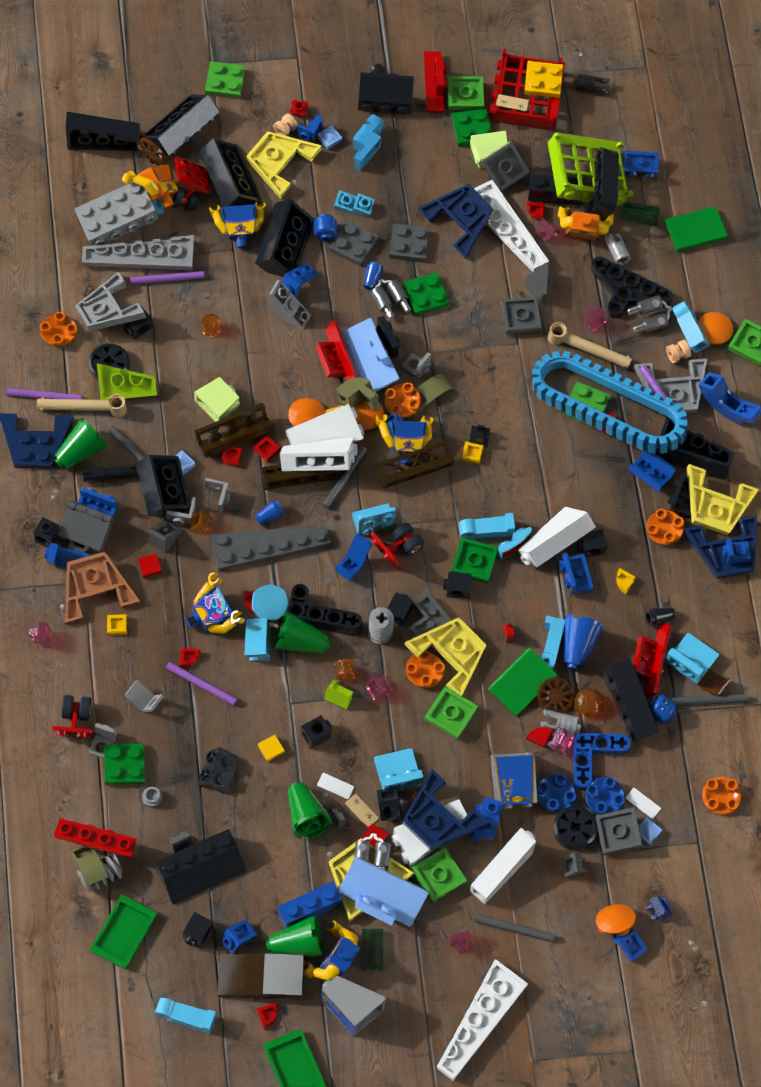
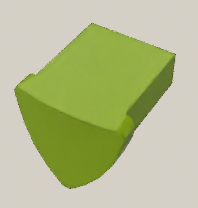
M334 678L326 690L325 700L347 709L353 692L338 685L340 680Z

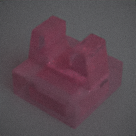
M544 218L538 223L539 226L535 231L539 236L546 232V236L543 238L545 242H549L560 234V231Z
M591 306L585 309V313L588 314L585 316L587 329L590 332L595 331L606 323V314L601 307L597 310Z
M39 622L38 628L29 629V637L32 638V642L40 643L42 648H50L51 628L47 622Z
M375 674L365 685L373 701L380 700L393 690L391 686H387L385 683L387 678L382 677L381 674Z
M558 727L557 731H552L551 733L553 740L547 741L546 745L559 754L566 755L574 738L565 728Z
M469 930L447 937L449 946L455 944L458 953L468 950L466 941L471 938Z

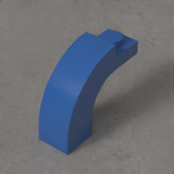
M708 372L699 383V388L708 403L727 419L737 424H741L743 421L753 424L761 415V406L738 398L728 388L724 376Z

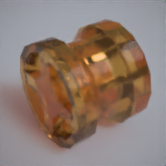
M206 314L201 321L202 332L209 337L216 336L220 332V319L215 314Z
M351 659L336 661L335 667L338 671L336 679L341 681L354 679L356 677L355 671H353L355 662Z

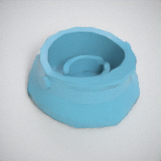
M270 584L258 588L253 593L252 610L259 618L277 621L285 614L289 604L285 590Z

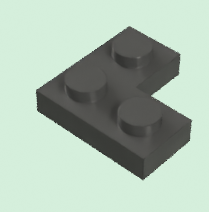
M427 592L413 602V607L422 616V619L410 626L409 631L414 637H417L452 620L430 593Z

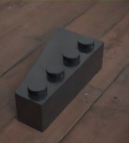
M67 112L68 150L140 151L137 149V142L140 140V123Z
M668 416L660 436L669 434L675 427L674 422ZM687 429L685 440L682 444L678 443V448L671 451L667 446V453L660 454L659 448H656L655 454L667 462L686 468L690 464L706 470L708 475L726 480L734 452L714 441L709 442L700 433L695 434Z
M631 659L615 663L601 671L602 677L616 704L620 718L626 726V733L629 739L635 742L658 733L657 725Z

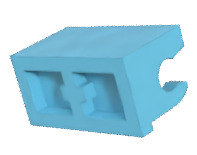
M246 619L245 657H250V661L270 662L271 625L268 619Z

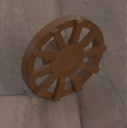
M141 138L137 142V149L142 152V156L146 157L150 163L161 166L166 162L164 153L154 142L147 138Z
M548 678L538 688L537 700L543 710H549L550 705L554 703L553 711L563 713L573 703L574 691L572 686L562 678ZM551 681H555V687H552ZM559 681L564 683L560 689L558 688ZM546 684L550 688L549 691L543 689ZM568 686L569 691L563 692L562 690ZM541 692L546 693L547 697L541 698ZM570 694V699L564 698V695ZM549 700L548 704L544 706L542 701ZM564 700L568 702V704L564 706L561 701ZM557 703L560 704L561 710H557Z

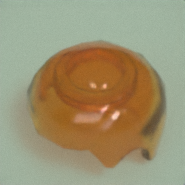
M584 688L574 696L572 706L576 713H580L586 718L593 717L603 710L604 698L599 691L593 688Z

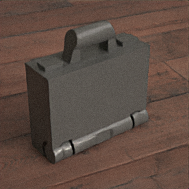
M69 501L57 535L65 540L69 539L70 550L87 553L91 547L92 550L100 552L104 550L115 516L75 501ZM74 542L85 545V547L81 548L79 546L74 545Z

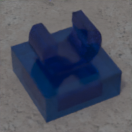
M654 896L650 899L652 904L645 907L646 910L655 909V914L650 917L653 920L659 917L667 918L672 915L663 896Z

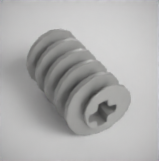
M378 607L370 614L368 636L372 642L380 645L387 643L392 637L394 616L387 608Z
M113 854V861L106 857V864L102 862L108 877L87 886L82 873L77 870L83 887L90 893L92 892L93 885L100 889L99 882L106 886L108 878L112 882H114V875L119 879L122 878V869L115 854Z

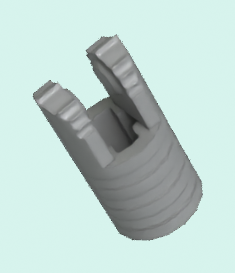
M619 233L614 234V237L612 234L605 235L604 239L615 263L620 266L628 263L631 260V256Z
M544 709L543 714L545 716L558 720L557 723L542 721V727L571 734L576 733L579 717Z

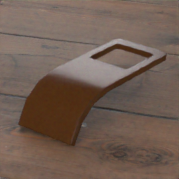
M709 669L696 685L710 694L719 695L731 681V678L721 677Z

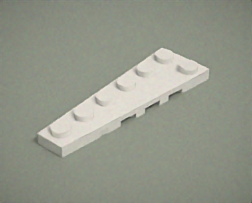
M493 180L474 188L494 209L486 225L532 272L544 263H549L545 254Z
M495 959L437 1065V1069L454 1081L525 990L528 983Z

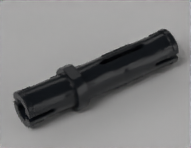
M136 465L109 468L101 466L99 469L82 470L84 482L96 480L104 482L105 479L138 476Z

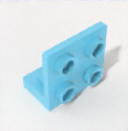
M389 503L352 512L357 533L360 535H370L378 530L386 531L395 526L396 508H390Z
M687 633L675 649H670L665 662L698 684L716 661L719 654L690 633Z
M411 748L374 757L382 789L397 788V791L422 786L423 774L421 770H418Z

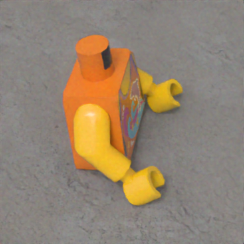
M170 165L153 166L137 174V176L133 171L124 174L123 182L132 184L134 180L135 184L144 187L152 201L161 200L164 208L174 205L171 195L175 194L178 189Z
M562 206L559 207L557 215L560 217L561 227L566 229L565 236L599 241L600 234L605 235L608 233L610 225L613 224L614 214H612L605 221H601L599 215L583 212H573L568 216L570 208H563Z

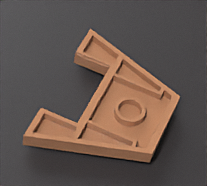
M105 552L67 562L65 624L84 619L79 600L116 590L121 608L140 602Z

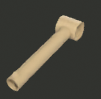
M556 322L550 327L548 341L553 345H560L564 342L621 366L622 369H628L632 359L628 355L626 357L567 332V328L563 323Z
M120 394L110 396L109 400L44 399V397L37 399V410L110 411L111 415L117 418L124 416L127 412L125 399ZM116 404H121L120 407H114Z

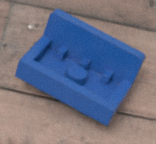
M623 151L622 165L626 176L635 177L637 174H644V177L653 178L654 175L659 173V152Z
M646 448L641 456L630 466L629 471L659 492L670 482L676 468L658 455L648 453V448Z
M81 488V496L78 503L115 516L118 505L114 497L101 495L91 488Z
M564 553L559 561L561 572L565 573L564 584L565 588L569 589L570 595L593 591L594 587L585 555L579 554L568 557L567 553Z
M484 797L482 803L477 804L476 811L488 821V826L472 832L471 841L479 843L481 837L490 840L494 839L503 802Z

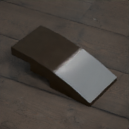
M290 954L219 955L217 995L219 997H263L264 999L302 997L304 991L305 956Z

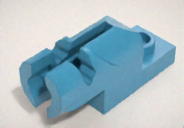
M373 114L367 119V124H363L353 138V148L358 151L354 156V168L359 171L364 168L381 147L380 134L385 128L383 127L385 123L381 118Z

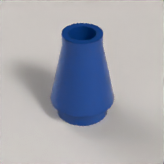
M370 262L367 265L363 285L365 289H374L384 273L383 265L377 262Z
M275 500L274 502H269L255 515V518L262 525L280 518L284 511L278 501Z

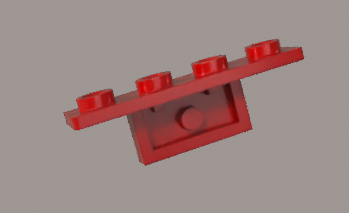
M424 51L426 112H444L443 93L444 88H447V78H444V74L447 72V64L443 63L441 51Z
M332 321L325 329L329 342H318L315 346L327 377H343L344 382L352 378H359L343 340L341 330L337 322Z
M669 623L658 627L655 641L645 636L638 638L633 667L636 675L647 680L644 691L646 699L656 695L660 689L659 683L664 671V659L668 652L667 645L671 637L672 625Z
M59 818L54 833V838L128 858L132 857L137 843V838Z

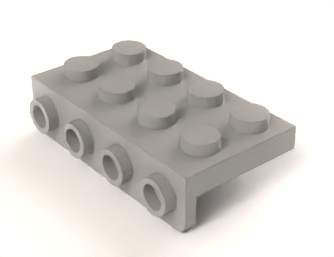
M135 182L74 208L91 246L102 245L111 240L119 239L122 235L134 232L138 228L146 224H152L158 219L147 191L143 186L135 184Z

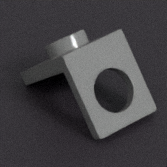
M428 352L421 359L411 353L401 367L415 377L420 378L431 367V354ZM417 361V369L410 368L409 362Z
M206 478L205 489L221 492L218 513H222L224 505L228 504L230 499L228 483Z
M193 497L189 514L167 510L166 520L176 525H192L196 509V498Z
M138 680L134 682L125 694L143 712L153 711L164 697L162 694L154 695Z
M96 723V735L89 749V754L104 759V752H98L95 747L100 742L114 744L116 740L115 730L110 726Z

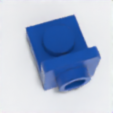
M316 115L314 120H310L308 127L299 124L298 137L304 141L314 143L317 139V134L323 128V117Z
M727 539L725 546H722L723 557H726L727 564L750 562L751 556L748 541L732 543L731 539Z
M244 919L228 927L221 940L224 946L233 954L240 946L254 940L257 933L249 922Z
M630 929V932L624 936L616 934V937L612 939L614 944L620 946L629 961H634L648 950L635 929Z

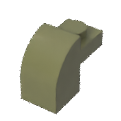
M352 378L336 388L339 401L343 405L349 404L350 408H355L363 402L374 411L380 407L379 396L372 389L370 380L366 378Z

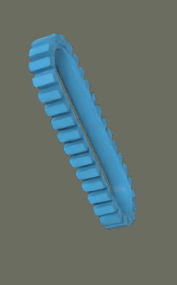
M559 351L552 352V358L546 354L542 356V361L537 360L534 364L532 388L534 393H537L538 399L541 401L546 400V405L552 407L555 403L556 409L561 412L566 407L567 415L572 417L576 412L577 420L582 421L586 417V424L592 426L596 422V429L600 431L606 426V434L613 436L616 431L617 439L623 441L626 437V443L631 446L637 441V448L643 451L648 446V453L655 454L656 448H659L660 454L667 453V446L673 451L678 448V443L682 444L687 435V415L685 410L682 411V406L679 403L673 405V399L666 397L663 401V394L658 392L652 396L653 390L648 387L642 392L641 384L636 382L632 387L631 379L626 377L622 382V375L615 373L612 377V370L608 368L602 373L601 365L596 363L592 368L591 360L585 359L582 363V356L575 354L571 358V352L564 351L563 356H560ZM557 368L571 370L668 416L673 420L675 427L669 434L664 436L649 435L551 388L546 384L544 378L547 373Z

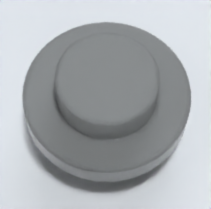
M148 787L142 793V800L147 806H157L162 800V793L156 787Z

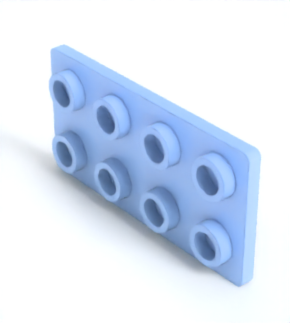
M371 318L341 332L357 375L360 378L370 380L373 390L377 392L400 379Z
M355 857L338 890L339 893L356 901V909L390 925L396 920L409 927L413 924L428 895L427 890L359 857Z

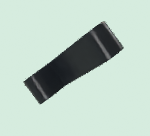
M600 147L595 158L594 197L588 203L586 213L599 215L601 221H605L610 216L618 203V152Z
M297 584L292 588L288 604L289 613L299 611L300 614L295 616L319 630L356 636L361 632L362 617L358 613L308 603L309 589L306 585ZM299 593H301V594H304L305 596L302 597V598H299V597H297L296 595L299 594ZM319 615L320 617L317 619H313L311 616ZM336 618V619H338L339 621L336 622V623H333V622L330 621V619Z

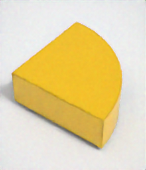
M619 568L616 582L619 589L624 594H627L636 577Z

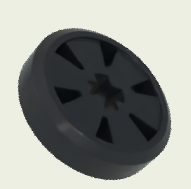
M111 343L96 347L91 352L88 360L90 373L97 380V363L107 365V361H111V367L129 370L130 368L129 355L126 350L119 345Z
M578 806L567 807L557 814L553 824V834L556 841L562 847L574 851L583 850L593 843L597 834V822L592 813L585 808ZM572 825L575 827L579 826V832L576 830L571 831Z

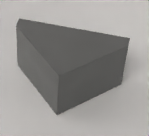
M544 263L525 278L524 287L534 297H538V301L541 304H545L547 296L549 263Z
M165 520L150 528V544L166 553L182 529Z

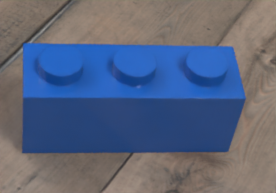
M333 881L279 905L278 915L284 927L287 928L311 916L319 917L341 907L342 897Z

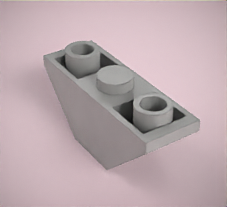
M277 280L269 294L267 307L278 319L304 329L311 314L280 280Z

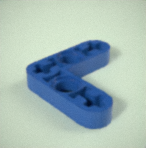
M579 733L576 735L573 741L574 786L579 790H586L591 784L592 753L625 754L631 745L629 737L623 734ZM580 739H583L584 743H586L584 747H581ZM591 739H594V741H593V747H590V746H591V743H590V742H591ZM603 739L607 742V747L600 748L596 742ZM611 740H613V748H610ZM619 741H623V744H626L624 748H620ZM584 757L587 759L588 764L580 766L577 763V759ZM585 771L584 779L587 780L585 784H581L580 781L581 772Z

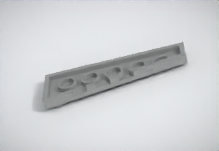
M194 235L171 237L169 240L153 239L150 242H142L141 240L130 244L122 242L83 246L82 266L192 270Z

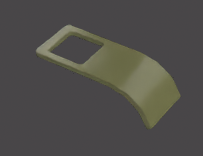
M443 374L431 377L417 388L427 402L421 405L415 414L443 393L454 390V387Z
M82 845L71 850L70 854L79 867L87 886L107 878L108 875L94 848H90L92 853L77 859L74 853L87 848V846Z

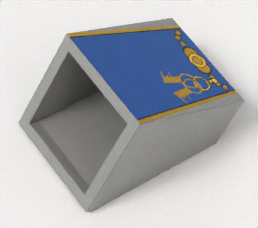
M530 752L490 755L495 800L503 802L502 809L513 808V804H520L521 807H532V803H537L535 755Z
M342 977L329 978L322 985L321 1001L353 1037L385 1010L386 999L384 996Z

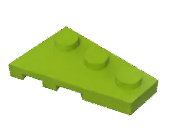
M97 363L101 400H109L110 396L114 394H120L124 399L157 395L155 376Z

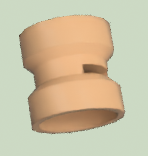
M286 114L282 117L281 121L273 124V128L277 134L288 136L290 131L298 128V124L292 115Z
M686 340L679 341L677 345L672 344L666 347L668 358L672 363L678 362L681 358L691 357V350Z

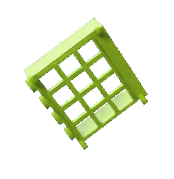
M555 133L548 141L558 198L581 200L582 202H590L592 200L595 187V159H593L591 149L598 151L600 147L619 153L617 206H621L629 196L633 197V191H627L619 148H624L623 142ZM561 145H564V147L572 146L573 156L564 155ZM576 147H580V149L587 148L588 158L578 157ZM564 159L574 160L576 170L565 169ZM579 161L588 162L591 172L581 171ZM567 174L577 175L578 185L570 184L567 180ZM582 176L592 177L594 187L583 186Z

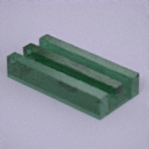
M624 202L621 220L657 226L660 207Z
M362 929L363 971H367V969L383 971V929ZM367 934H370L371 964H367ZM375 934H378L379 964H375Z

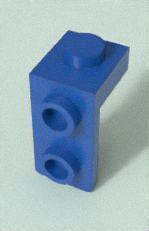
M304 263L286 273L282 283L297 298L301 286L317 277L318 272L312 266Z
M357 533L353 538L347 556L336 565L334 571L351 581L362 570L372 542Z
M51 543L50 548H46L44 558L47 559L46 562L51 566L67 569V562L91 555L61 548L58 544Z

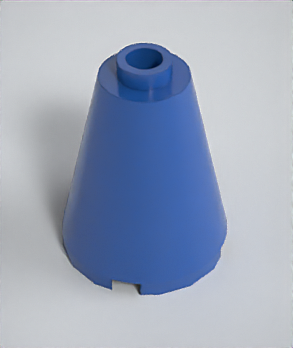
M572 614L566 616L564 663L568 665L567 668L578 671L579 668L584 667L603 630L604 625H600L599 621L585 616L575 619Z

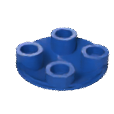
M549 775L539 782L537 786V799L546 810L558 813L573 805L576 799V792L573 784L565 775Z
M609 776L593 780L586 789L585 799L589 808L601 815L619 811L625 802V795L621 785L613 777Z

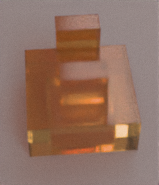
M202 509L194 514L190 531L196 534L199 532L209 534L212 532V528L208 527L207 523L211 524L215 519L209 515V511Z

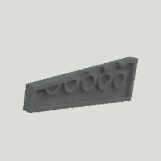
M326 526L210 535L219 571L331 546Z

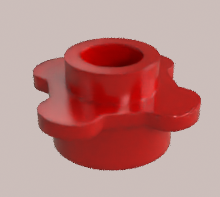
M296 99L291 101L292 108L290 109V114L296 117L307 115L306 108L309 106L307 101L302 102Z

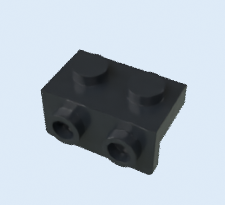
M384 316L378 317L376 326L378 334L390 359L398 356L399 347L401 346L399 338L394 336L390 321H387Z
M682 472L681 478H676L673 487L676 489L675 494L671 493L668 504L671 507L669 511L691 519L688 479L685 478L686 473Z
M221 747L212 749L206 756L205 760L207 762L199 775L200 781L198 785L201 787L209 786L222 794L227 793L240 757Z

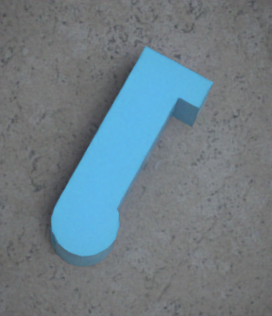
M686 301L672 308L673 312L677 317L690 349L698 353L710 346Z
M505 513V516L464 519L459 522L460 537L471 540L512 537L515 531L513 513Z
M546 616L543 629H547L549 632L544 653L540 655V658L553 670L565 620Z
M160 998L155 1010L157 1016L167 1019V1021L209 1035L216 1019L215 1011L202 1010L167 998Z

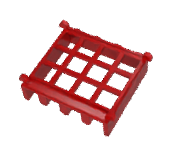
M503 48L502 60L498 59L497 70H500V73L495 75L494 84L497 85V89L493 88L492 99H495V103H491L489 114H493L492 121L555 131L560 98L549 97L548 102L536 101L535 95H532L531 100L526 99L529 100L528 104H530L529 114L516 112V109H512V111L501 110L496 103L498 94L501 95L503 86L515 87L514 97L518 98L519 88L525 89V84H520L521 75H526L528 61L563 65L562 89L566 63L562 62L563 57H559V62L509 55L506 54L507 49ZM505 72L518 74L517 83L505 82ZM534 105L546 106V116L534 115Z

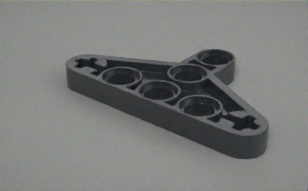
M595 257L592 260L591 271L612 296L606 310L609 317L614 319L621 317L628 305L637 306V302L654 297L656 291H658L656 296H660V298L664 295L667 296V298L662 300L666 302L667 306L671 304L673 294L669 289L604 257ZM616 270L620 273V276L613 277L610 272ZM632 278L636 280L637 283L635 285H630L627 283V280ZM648 286L651 287L653 291L651 293H646L643 290V288ZM625 292L628 294V298L622 299L618 294ZM617 306L620 308V311L615 313L610 308Z

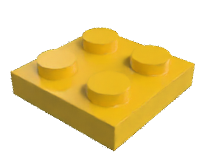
M528 61L524 94L560 98L563 65Z

